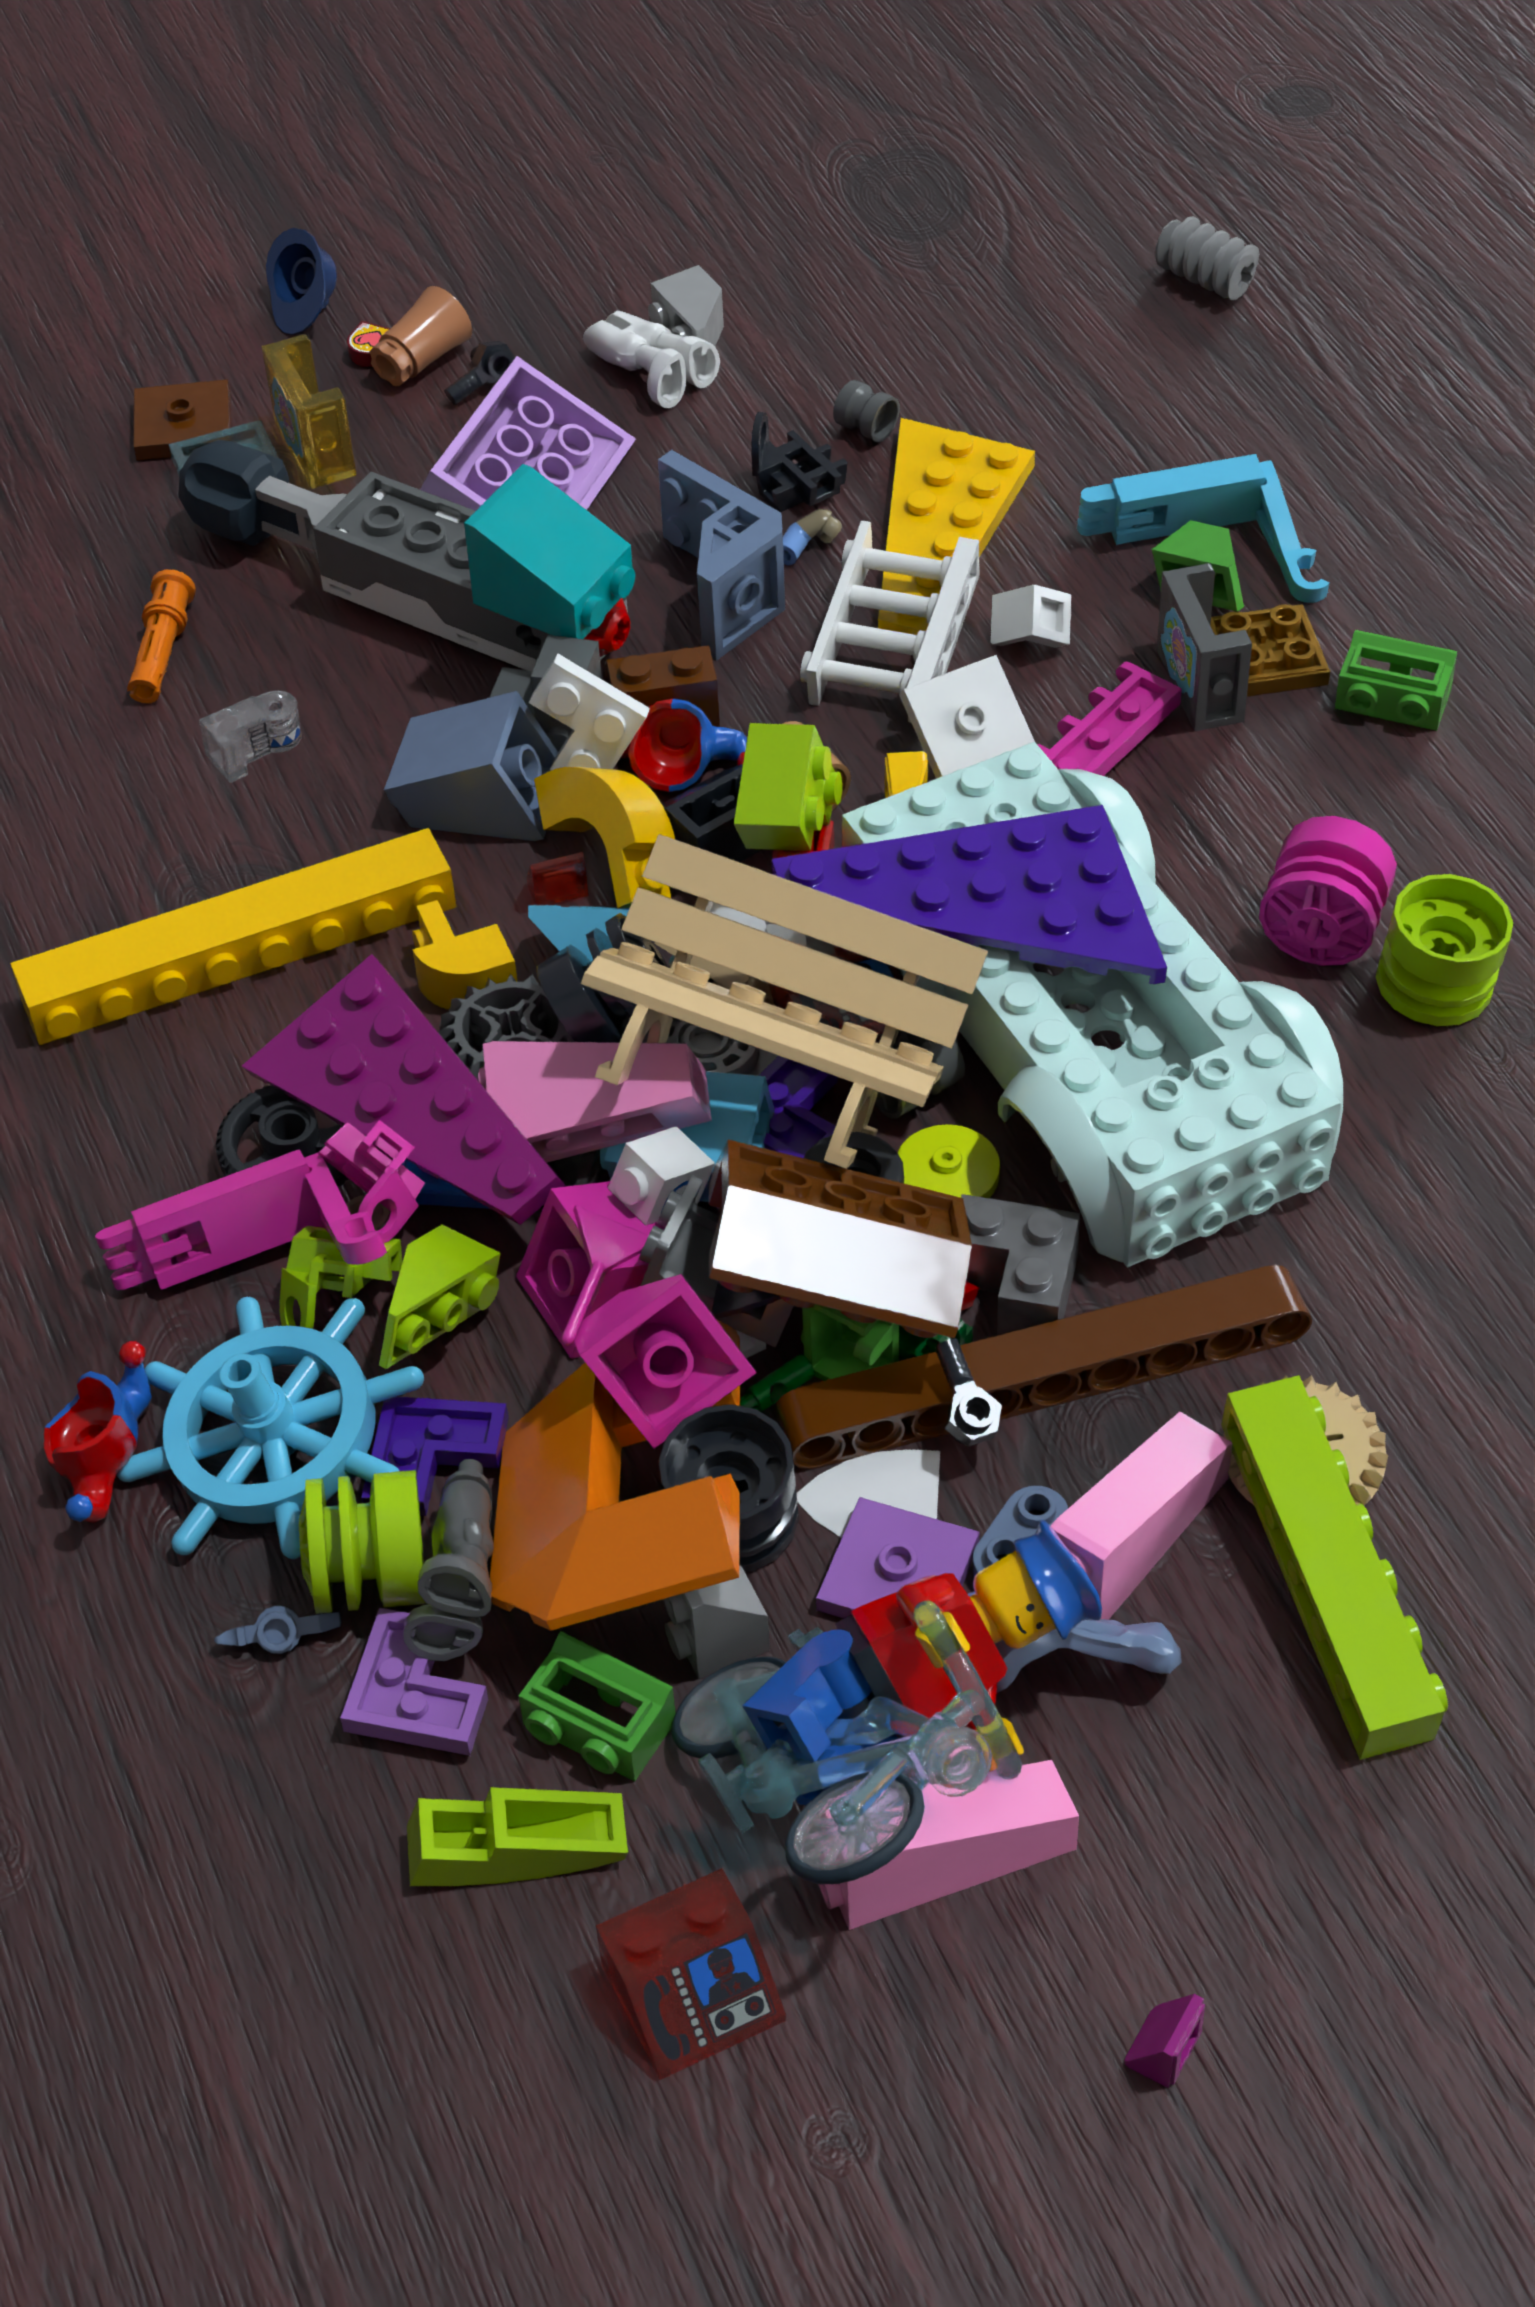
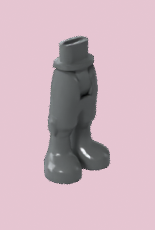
M474 1459L463 1460L459 1464L457 1471L446 1480L442 1489L438 1515L434 1521L432 1531L433 1557L425 1561L418 1577V1593L427 1604L413 1609L404 1623L403 1638L405 1644L417 1656L428 1660L447 1661L462 1656L477 1646L483 1637L481 1616H485L491 1610L492 1582L488 1574L487 1561L492 1557L494 1551V1543L489 1526L492 1516V1492L487 1478L483 1475L482 1464Z

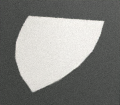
M880 1451L846 1460L819 1474L796 1493L797 1502L817 1523L842 1538L859 1497L937 1519L940 1451Z

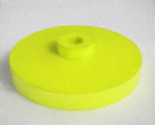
M946 1124L924 1128L907 1138L897 1152L903 1161L904 1184L960 1198L962 1194L990 1198L999 1182L1000 1161L995 1147L982 1134L967 1127Z

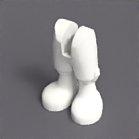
M616 311L610 314L605 321L600 320L591 325L583 335L586 347L605 361L629 371L642 368L647 370L649 373L647 378L648 394L654 403L663 408H672L677 405L684 394L686 380L698 388H705L713 382L719 370V353L710 342L695 336L684 337L672 334L662 324L650 322L622 311Z

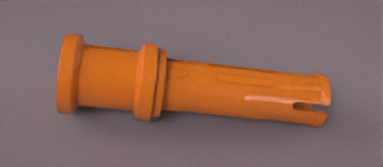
M166 569L157 572L153 576L150 586L153 597L144 606L141 616L146 629L137 654L135 667L127 686V691H130V697L141 703H153L158 700L175 637L185 630L188 621L185 609L193 601L196 593L195 583L192 579L177 570Z

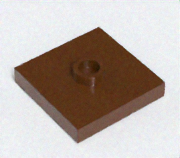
M228 379L134 388V451L136 460L190 456L194 449L216 440L231 441V395Z

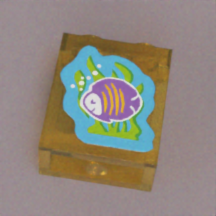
M303 334L261 346L275 424L311 489L357 476L345 398L338 387L322 392L318 391L311 342L307 335Z

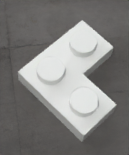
M560 654L556 655L529 701L531 705L573 729L554 758L550 770L562 767L613 769L645 721L650 709Z

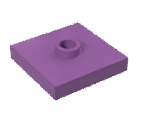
M859 1497L816 1597L817 1611L846 1618L852 1614V1610L859 1606L898 1592L900 1587L930 1575L939 1576L944 1573H953L963 1586L973 1561L975 1547L979 1542L980 1532Z

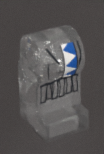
M270 691L256 697L252 696L199 719L205 755L229 783L248 775V763L272 752L278 753L291 750L299 744L302 737L297 700L293 695L284 691Z

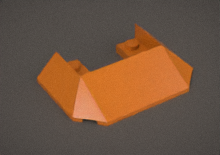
M717 1320L740 1350V1337L737 1330ZM586 1363L582 1364L506 1431L502 1447L493 1540L494 1551L490 1571V1580L492 1582L491 1601L493 1605L509 1612L516 1607L529 1613L535 1624L552 1631L739 1578L740 1493L731 1473L716 1478L708 1476L619 1502L622 1447L646 1441L647 1439ZM740 1385L711 1407L729 1404L740 1406Z

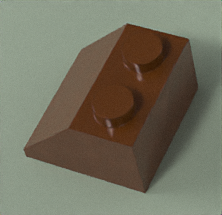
M709 646L631 655L623 658L608 659L604 662L605 681L643 705L649 707L657 701L673 698L689 701L704 712L712 726H720L718 683Z

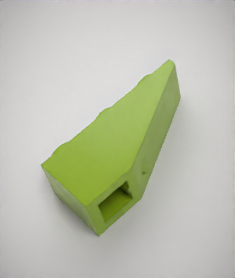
M444 1225L438 1226L409 1243L388 1312L379 1366L388 1369L408 1355L417 1353L424 1345L443 1333L452 1331L459 1323L475 1313L487 1309L494 1301L499 1289V1279L496 1277L501 1253Z

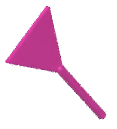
M577 1205L574 1206L573 1210L591 1270L561 1337L564 1345H571L574 1342L601 1275L641 1254L649 1236Z

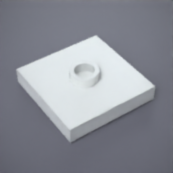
M997 655L905 688L899 694L922 748L927 754V759L936 779L1035 742Z

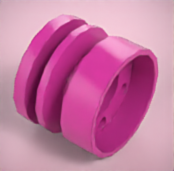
M1312 817L1295 825L1284 840L1276 861L1275 872L1270 877L1267 890L1264 892L1261 900L1259 920L1266 936L1280 950L1300 961L1321 966L1344 965L1360 958L1372 945L1376 928L1380 922L1382 908L1386 905L1394 882L1397 863L1391 847L1376 831L1358 821L1342 817Z

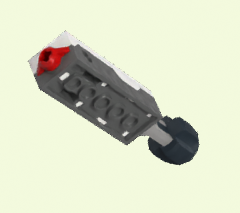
M216 440L194 449L180 470L178 497L190 519L202 529L251 546L257 545L273 534L314 551L319 563L324 591L524 670L533 671L546 637L550 634L473 604L464 522L475 510L374 472H370L348 494L319 495L290 484L282 459L225 440ZM627 597L621 598L605 615L601 625L596 629H592L584 638L585 640L598 641L600 661L606 654L622 647L629 635L631 622L627 610Z

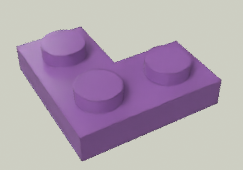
M379 1608L340 1718L343 1731L470 1756L488 1702L486 1686L431 1676L430 1673L435 1661L417 1656L409 1650L404 1642V1623L410 1613Z

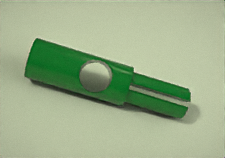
M802 1354L796 1355L746 1389L745 1394L740 1397V1406L763 1412L775 1404L781 1396L800 1387L815 1376L811 1363Z

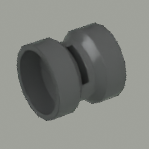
M855 379L844 385L839 392L833 409V418L837 424L850 430L859 428L863 436L875 442H881L891 434L898 421L900 403L897 398L884 392L873 393L871 386Z

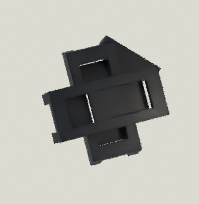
M757 412L751 440L752 476H756L759 494L779 512H783L803 502L810 507L840 493V486L845 484L848 462L844 458L832 463L830 461L832 448L830 445L825 444L813 449L794 430L787 433L788 443L775 447L769 441L767 413ZM796 460L798 463L794 464L791 461Z

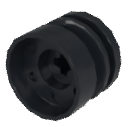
M618 913L605 922L608 936L598 928L586 934L587 944L593 958L592 961L578 948L570 944L537 966V974L543 991L554 1012L575 1042L620 1043L629 1022L628 1017L632 1016L637 1006L635 1003L581 984L585 971L594 959L600 956L601 951L609 948L619 950L621 942H626L654 952L655 955L652 962L668 967L650 940L621 930L626 916L622 913Z
M733 1404L707 1407L683 1419L667 1436L659 1458L662 1488L667 1489L708 1476L716 1478L731 1473L740 1493L739 1566H742L745 1573L753 1572L776 1560L792 1542L799 1520L794 1463L789 1439L778 1423L757 1409Z

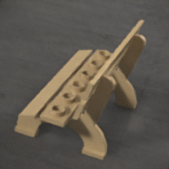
M659 834L642 877L698 896L695 906H691L639 887L636 890L621 930L676 949L677 952L671 968L652 962L655 955L654 952L634 944L621 942L619 950L609 948L601 951L600 956H597L585 971L581 982L582 985L637 1004L621 1038L613 1062L609 1060L599 1065L595 1077L615 1085L628 1080L634 1060L647 1032L649 1031L646 1043H666L673 1018L854 1082L824 1158V1161L847 1169L854 1162L857 1150L846 1146L851 1132H862L874 1136L878 1132V1129L867 1126L878 1092L923 1107L933 1084L940 1079L944 1069L943 1066L931 1062L934 1053L924 1048L900 1042L898 1050L893 1049L899 1030L949 1048L954 1046L968 1004L917 987L916 984L919 976L973 994L988 951ZM713 902L897 967L905 970L906 973L903 981L710 913ZM692 956L885 1024L880 1042H875L878 1033L860 1025L844 1022L840 1030L819 1021L822 1013L810 1007L788 1002L785 1010L765 1003L763 1001L766 993L754 987L732 982L729 990L708 982L709 972L689 965Z

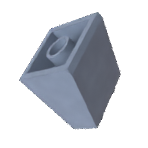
M518 691L410 718L384 791L390 803L398 809L409 826L413 828H429L431 830L529 841L542 840L545 837L546 830H543L534 779L551 771L550 767L558 751Z

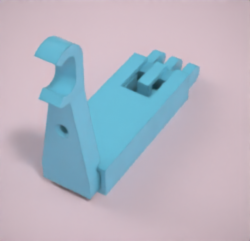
M1256 454L1115 478L1110 484L1087 487L1081 492L1077 531L1084 536L1111 532L1116 545L1169 536L1190 520L1214 526H1225L1256 520L1281 568L1292 596L1306 603L1318 602L1327 596L1330 582L1323 579L1317 582H1308L1301 575L1299 569L1309 570L1314 564L1316 550L1310 548L1301 549L1276 470L1271 460L1259 462Z

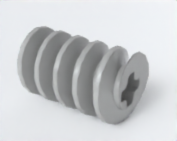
M1194 216L1187 217L1182 223L1178 219L1170 221L1163 228L1155 249V260L1158 266L1165 270L1171 269V272L1180 277L1185 276L1190 282L1194 284L1200 283L1203 288L1215 291L1219 296L1230 298V300H1237L1248 289L1254 277L1260 255L1259 248L1255 245L1244 246L1242 239L1238 237L1230 239L1229 234L1223 230L1215 232V228L1209 223L1200 225V220Z

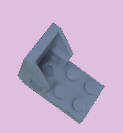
M671 450L658 459L663 537L674 546L680 547L699 558L697 583L701 647L709 646L712 658L717 661L785 610L781 512Z

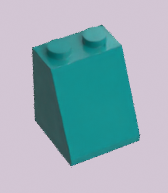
M522 464L464 522L473 604L550 635L584 639L592 629H596L601 625L605 615L621 598L627 597L634 586L636 574L632 567L631 544L528 465Z

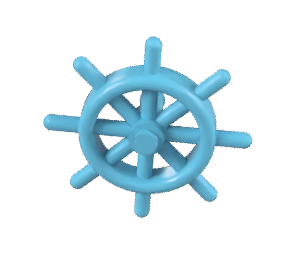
M243 1297L236 1304L240 1335L211 1350L187 1374L158 1361L151 1362L145 1367L150 1385L173 1394L163 1423V1446L132 1455L129 1462L116 1475L123 1482H133L172 1469L186 1493L197 1503L172 1538L171 1545L177 1554H191L217 1518L220 1517L229 1521L248 1524L276 1522L283 1555L289 1559H297L301 1557L299 1515L301 1514L305 1497L306 1479L323 1478L327 1501L338 1492L339 1476H349L351 1479L354 1475L372 1483L374 1473L400 1471L396 1466L367 1454L374 1436L376 1424L375 1403L419 1389L423 1385L424 1374L419 1368L409 1366L378 1377L366 1379L354 1356L343 1345L364 1316L365 1307L359 1299L349 1298L345 1300L323 1331L319 1332L299 1326L264 1328L258 1301L253 1297ZM297 1365L282 1387L274 1382L272 1367ZM323 1372L333 1377L341 1386L340 1389L303 1400ZM208 1411L235 1422L199 1434L202 1422ZM341 1415L332 1437L306 1427V1425ZM237 1448L217 1477L208 1473L199 1464L198 1460ZM296 1450L314 1457L304 1467L292 1473L289 1456ZM263 1459L268 1482L242 1484L258 1461Z

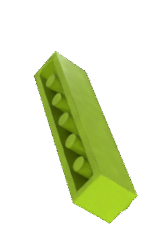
M1300 1375L1228 1393L1221 1423L1227 1440L1232 1442L1234 1458L1359 1759L1362 1760L1435 1740L1444 1713L1448 1709L1445 1688L1436 1673H1428L1421 1656L1422 1639L1419 1628L1412 1616H1404L1396 1599L1398 1588L1392 1566L1387 1559L1379 1560L1372 1544L1373 1527L1368 1511L1363 1504H1355L1348 1488L1349 1471L1345 1458L1340 1450L1331 1449L1324 1433L1326 1431V1420L1320 1401L1316 1396H1308Z

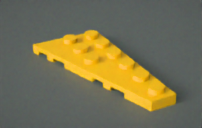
M901 418L886 551L943 560L945 556H953L958 538L964 537L979 540L980 557L1035 466V451L1017 447L1010 443H1001L969 435L965 432H957ZM883 571V590L931 597L932 593L939 594L942 587L938 580ZM879 610V629L917 635L919 630L926 631L929 625L925 617Z

